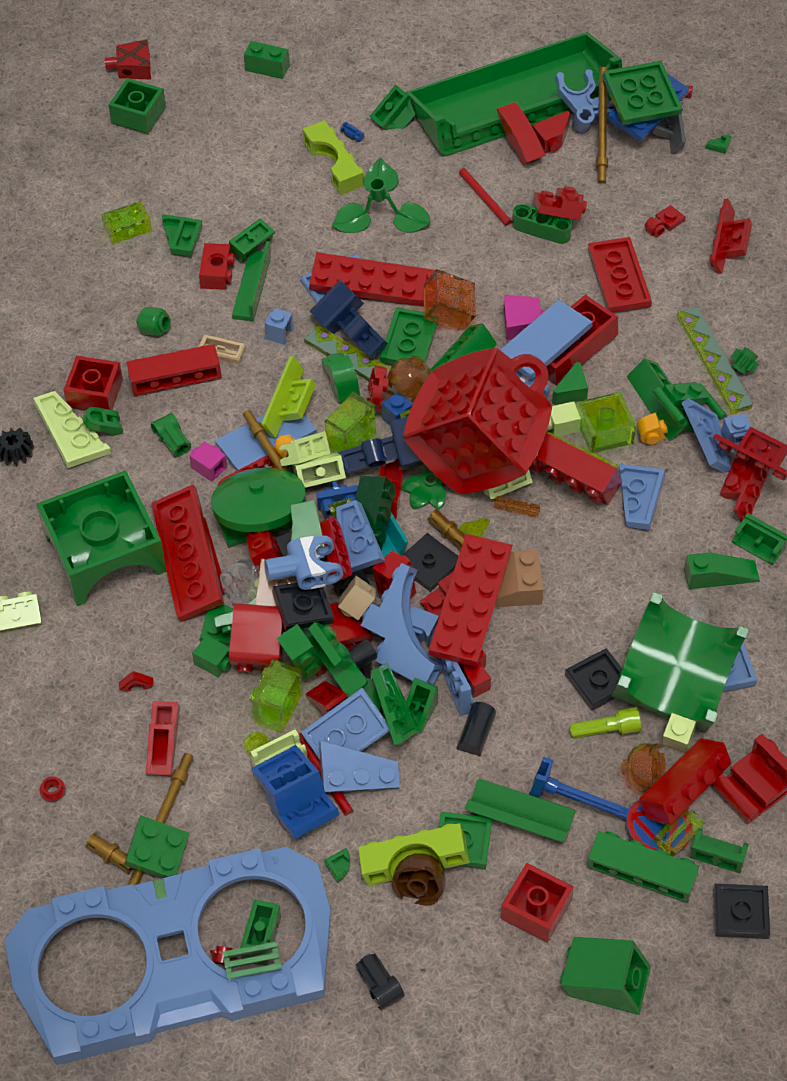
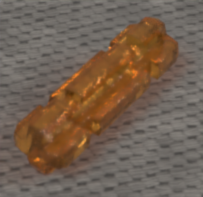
M502 496L495 498V508L506 509L507 511L524 515L528 514L533 517L539 516L540 506L531 503L529 505L527 502L511 498L507 500L506 497Z

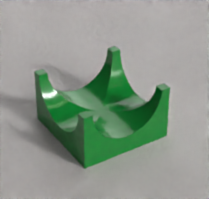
M126 470L36 503L44 536L47 542H52L77 606L86 603L90 589L98 580L119 568L131 565H145L154 569L157 575L167 572L161 539Z
M653 592L644 609L611 696L667 719H670L673 713L696 721L695 729L706 733L715 723L718 715L717 708L725 683L749 629L742 626L723 628L697 621L676 611L663 600V595Z

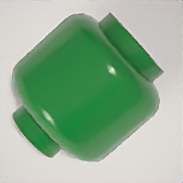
M145 307L138 314L136 323L142 334L160 337L169 330L171 319L162 308Z

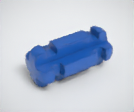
M344 122L340 127L341 132L343 131L344 134L355 139V141L360 142L365 136L362 131L348 122Z

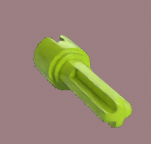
M637 707L617 710L615 716L570 724L572 738L618 731L621 735L642 731Z

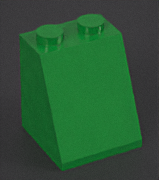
M573 937L571 947L567 950V963L565 971L561 974L560 982L569 997L640 1015L651 965L633 940Z

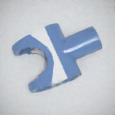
M322 535L294 539L287 545L288 556L264 560L268 581L296 576L299 587L304 590L336 583L342 578L343 570L341 565L337 563L319 560L334 550L332 539ZM322 544H328L326 547L318 548ZM333 571H337V572H336L335 574H333V575H328L329 573H331V572H333Z

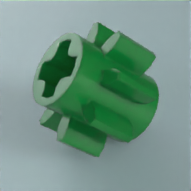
M744 347L743 350L736 348L730 356L734 360L731 365L744 375L747 371L753 373L759 366L757 361H755L758 355L747 347Z

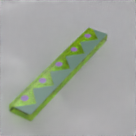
M698 306L677 312L680 324L730 414L752 409L753 404Z
M319 325L304 338L307 345L327 357L334 353L348 355L356 374L368 382L374 365L387 368L386 378L389 379L386 393L391 396L399 391L413 403L421 389V386L378 360H372L363 351Z

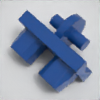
M336 480L331 481L332 488H326L323 492L316 493L318 511L321 510L326 519L330 516L335 517L336 507L355 501L358 485L349 487L347 485L338 486Z

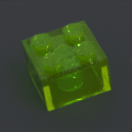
M354 392L324 421L329 449L333 453L360 446L362 442L374 439L377 433L375 405Z
M621 392L577 402V410L581 417L580 430L591 454L634 443L636 424Z
M274 659L269 668H264L261 675V683L258 688L255 687L250 697V701L253 704L252 714H254L255 724L283 734L303 694L301 669Z

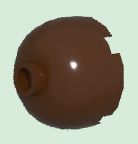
M420 853L408 855L400 861L392 878L393 891L400 899L403 900V896L419 899L414 904L423 906L435 904L443 894L446 883L445 871L439 861L432 856Z

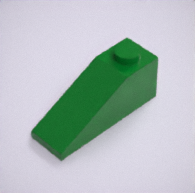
M712 552L686 556L684 572L689 590L760 582L754 560Z

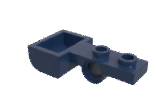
M339 280L314 305L310 313L333 335L342 328L373 360L388 343L357 312L364 304L361 299L343 281Z
M408 416L389 422L392 436L384 439H370L362 442L360 446L338 452L342 458L345 476L399 460L403 470L423 465L424 463L403 438Z

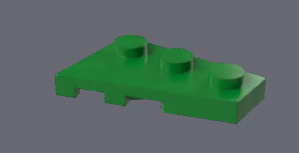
M386 663L372 670L371 674L395 746L415 735L420 730L389 664Z

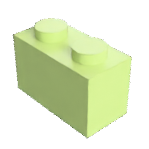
M337 452L299 464H292L294 475L301 479L305 487L346 478L341 455Z

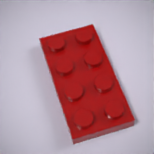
M626 237L588 243V252L607 310L614 313L651 307L652 299L631 238Z

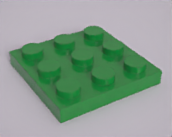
M662 60L603 71L602 78L622 125L670 117L682 113L683 108Z

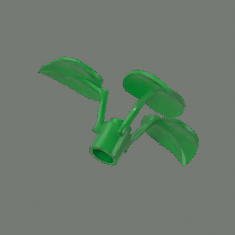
M379 158L371 166L364 178V186L370 192L367 196L366 208L363 210V207L358 203H348L338 210L332 226L344 233L364 231L371 223L370 216L366 214L370 209L371 201L382 202L385 199L388 200L392 209L397 214L394 217L395 227L402 232H418L428 227L431 221L427 211L416 203L407 202L401 206L400 210L397 209L390 194L387 192L394 190L398 185V174L382 158Z

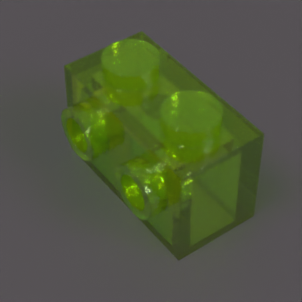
M141 201L101 214L103 228L112 245L152 231L150 216Z

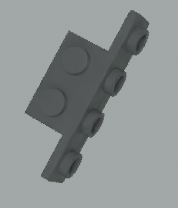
M682 113L665 117L651 131L656 136L669 139L671 154H676L686 143Z

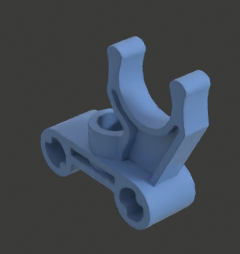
M590 69L585 71L583 78L586 82V88L581 91L569 89L564 83V74L559 72L555 77L557 94L575 114L572 121L573 128L578 132H586L592 123L599 122V97L590 98L596 86L593 79V71ZM607 97L608 119V115L615 109V106L613 103H609V99Z

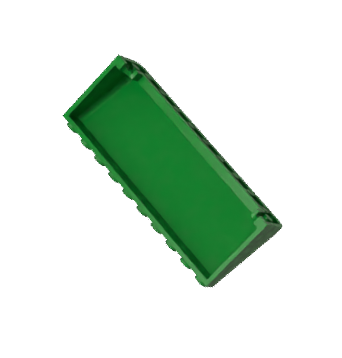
M585 32L405 93L411 97V104L416 113L415 116L436 148L443 155H451L507 136L496 109L516 102L531 126L566 111L572 114L571 109L557 94L555 82L557 73L562 72L564 74V83L569 89L581 91L586 88V82L583 78L585 71L588 69L592 70L596 86L590 98L594 99L599 97V68L607 67L608 70L622 68V59L590 33ZM607 89V97H608V99H609V101H610V100H612V99H611L610 94H609L608 89Z

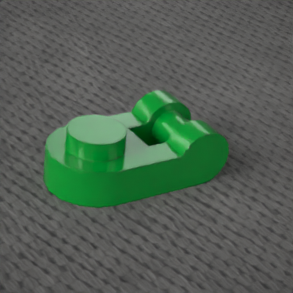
M90 407L82 417L83 423L90 430L107 432L111 436L123 433L122 425L119 423V412L115 410Z

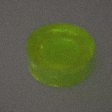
M261 732L249 734L244 740L246 753L251 756L250 751L269 743V739Z

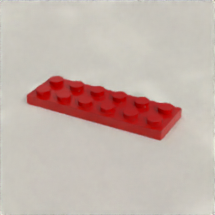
M316 252L309 290L328 292L341 280L358 297L439 308L445 271Z
M192 484L152 502L177 618L183 622L224 604L197 488Z
M465 534L428 655L477 667L513 545Z

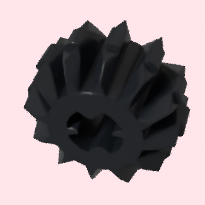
M10 428L8 432L2 430L0 436V462L4 461L7 466L14 462L17 466L18 461L21 460L26 463V457H32L34 444L28 432H23L21 428L16 431Z

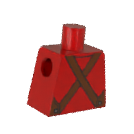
M148 39L117 45L116 57H105L106 70L117 69L119 79L150 80L151 67Z

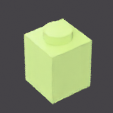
M574 401L552 406L547 431L551 430L554 437L580 432L581 417Z
M672 713L663 735V744L687 752L695 733L696 721Z

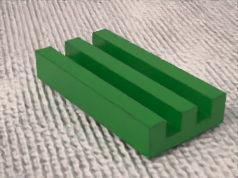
M277 941L223 951L227 980L282 970ZM269 950L273 951V953L271 954H265L245 959H239L234 961H230L229 959L233 957L254 954ZM274 960L275 964L235 972L231 971L233 967Z

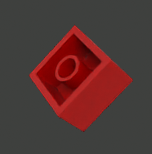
M76 355L63 390L66 403L71 408L87 410L90 407L112 410L123 380L120 362Z
M526 863L501 905V919L548 943L572 901L574 886Z

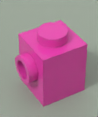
M205 441L199 447L194 448L189 455L191 468L211 482L227 468L226 455L217 446H212Z

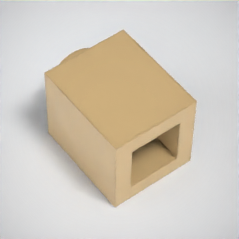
M355 576L339 597L338 607L340 611L347 617H354L359 620L375 599L376 589Z

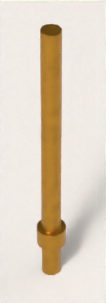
M607 67L599 68L598 157L596 158L598 183H606V169L608 168L609 161L606 157L607 87L602 78L603 71L608 70Z
M246 410L243 416L250 426L249 430L253 437L259 440L275 468L288 471L286 466H281V458L266 436V430L261 425V422L256 420L251 410Z
M184 753L178 769L174 770L170 779L172 783L156 821L166 823L181 785H185L188 778L187 771L193 760L191 754ZM134 869L128 885L139 884L144 872Z

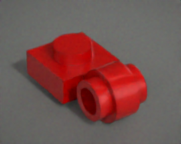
M670 205L657 213L655 218L650 217L645 222L644 227L650 235L659 237L665 232V229L671 231L685 222L686 216Z

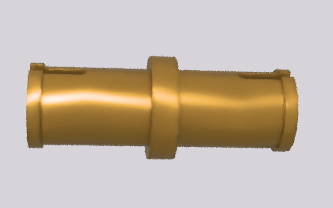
M438 509L432 511L427 520L441 531V535L444 538L451 540L461 550L465 534L457 528L458 525L454 521H449Z
M93 833L88 838L85 847L103 857L104 862L107 864L111 862L127 874H130L134 869L124 865L127 854L120 850L119 845L115 843L110 844L96 833Z

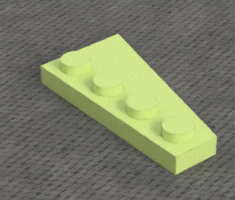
M55 391L34 397V404L67 468L111 454V448L99 439L94 430L91 431L85 426L80 416L77 417L72 412V408Z

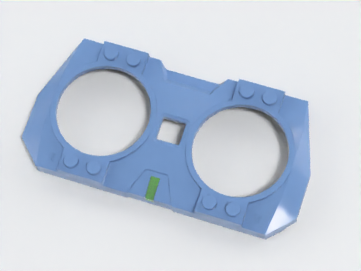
M288 847L262 853L260 848L208 860V866L183 871L182 874L105 890V887L101 886L52 898L51 904L27 909L5 938L12 986L15 995L39 1033L56 1065L151 1042L160 1032L219 1017L234 1021L324 998L331 910L318 863ZM243 880H266L287 889L297 899L305 916V933L298 950L281 966L282 970L227 980L226 970L216 965L206 955L199 940V921L205 906L221 889ZM107 918L123 923L137 934L146 951L147 965L145 975L135 994L120 1007L94 1016L75 1015L54 1005L43 992L39 980L40 960L51 939L66 926L83 919ZM184 933L188 955L162 961L157 940Z

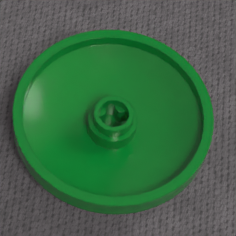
M256 468L234 474L221 482L211 497L212 511L216 520L229 529L241 532H261L283 526L292 521L291 505L306 502L305 486L301 479L291 472L277 468Z

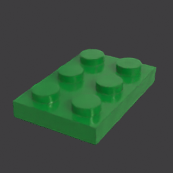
M396 307L385 339L388 345L381 351L380 363L424 370L439 322V315Z

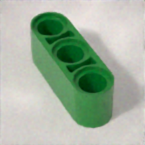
M519 204L513 208L512 226L515 230L559 244H565L570 241L572 221L569 218L538 213L535 207L525 204Z

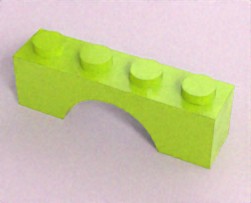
M323 120L302 128L303 142L312 155H325L336 161L330 168L331 182L340 195L363 187L364 171L360 166H357L353 155L346 151L343 141L336 137L333 127H329L326 121Z
M460 823L446 824L441 828L433 830H421L416 834L407 836H395L386 841L369 842L364 846L358 847L362 876L368 886L392 881L399 862L408 855L415 853L432 856L440 862L444 869L470 863L466 837Z

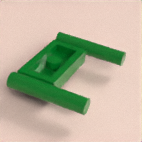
M701 383L667 384L662 389L660 387L655 388L652 392L678 425H682L686 419L676 407L683 406L682 402L688 398L698 404L706 403L717 414L719 420L727 417L725 411Z

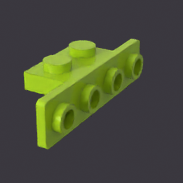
M295 356L289 357L261 423L271 438L277 437L283 421L303 418L316 386L312 379L301 380L304 369Z

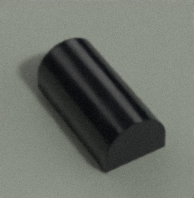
M474 702L472 704L457 744V750L481 757L496 716V710L491 705L484 702Z

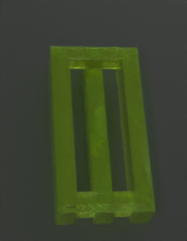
M689 807L671 825L667 824L653 839L657 845L672 857L697 833L698 828L701 829L706 822L703 818L699 820L697 813H691ZM685 816L687 819L664 842L662 838ZM692 822L695 826L672 849L669 845Z

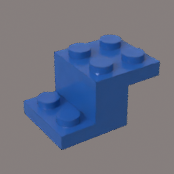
M296 745L251 768L253 776L265 789L272 813L294 839L339 816L338 808L325 794L319 771Z

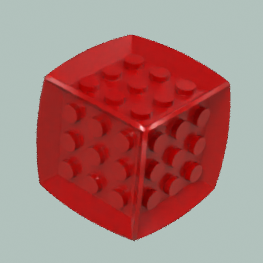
M498 348L473 352L441 365L431 371L417 394L405 425L403 438L429 470L459 494L492 489L522 477L533 464L542 446L550 422L552 405L543 393L548 382L546 365L538 357L531 354H521L511 359ZM529 367L534 370L536 377L530 387L516 374L520 368Z

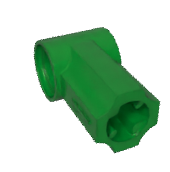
M173 413L151 422L153 433H157L160 437L158 440H163L174 457H180L191 449V443L181 431L179 422Z

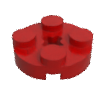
M376 365L372 368L368 383L369 397L371 398L367 397L366 409L369 411L382 412L381 403L384 402L382 393L387 392L389 379L386 378L387 368Z

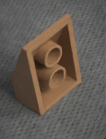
M538 550L511 552L495 607L542 604L543 583Z

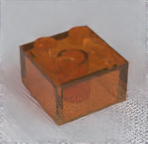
M436 269L423 285L424 318L457 330H465L476 317L475 283Z

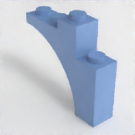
M401 563L400 567H397L393 572V581L389 589L385 590L382 595L381 606L371 603L370 607L363 613L361 626L385 638L384 642H381L376 650V662L382 665L388 663L391 670L412 681L416 677L434 685L443 666L432 659L420 644L415 634L410 614L411 589L418 570Z

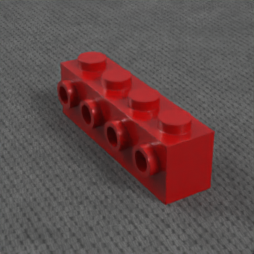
M215 344L126 362L133 396L222 378Z
M700 738L639 798L646 818L669 825L676 821L732 764L725 743Z

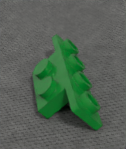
M314 622L310 627L301 629L348 698L368 685L367 679L350 657V652L340 643L335 631L329 625Z

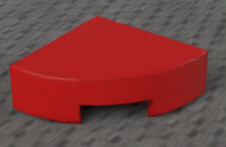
M132 671L119 682V690L131 692V687L143 686V690L154 685L153 677Z

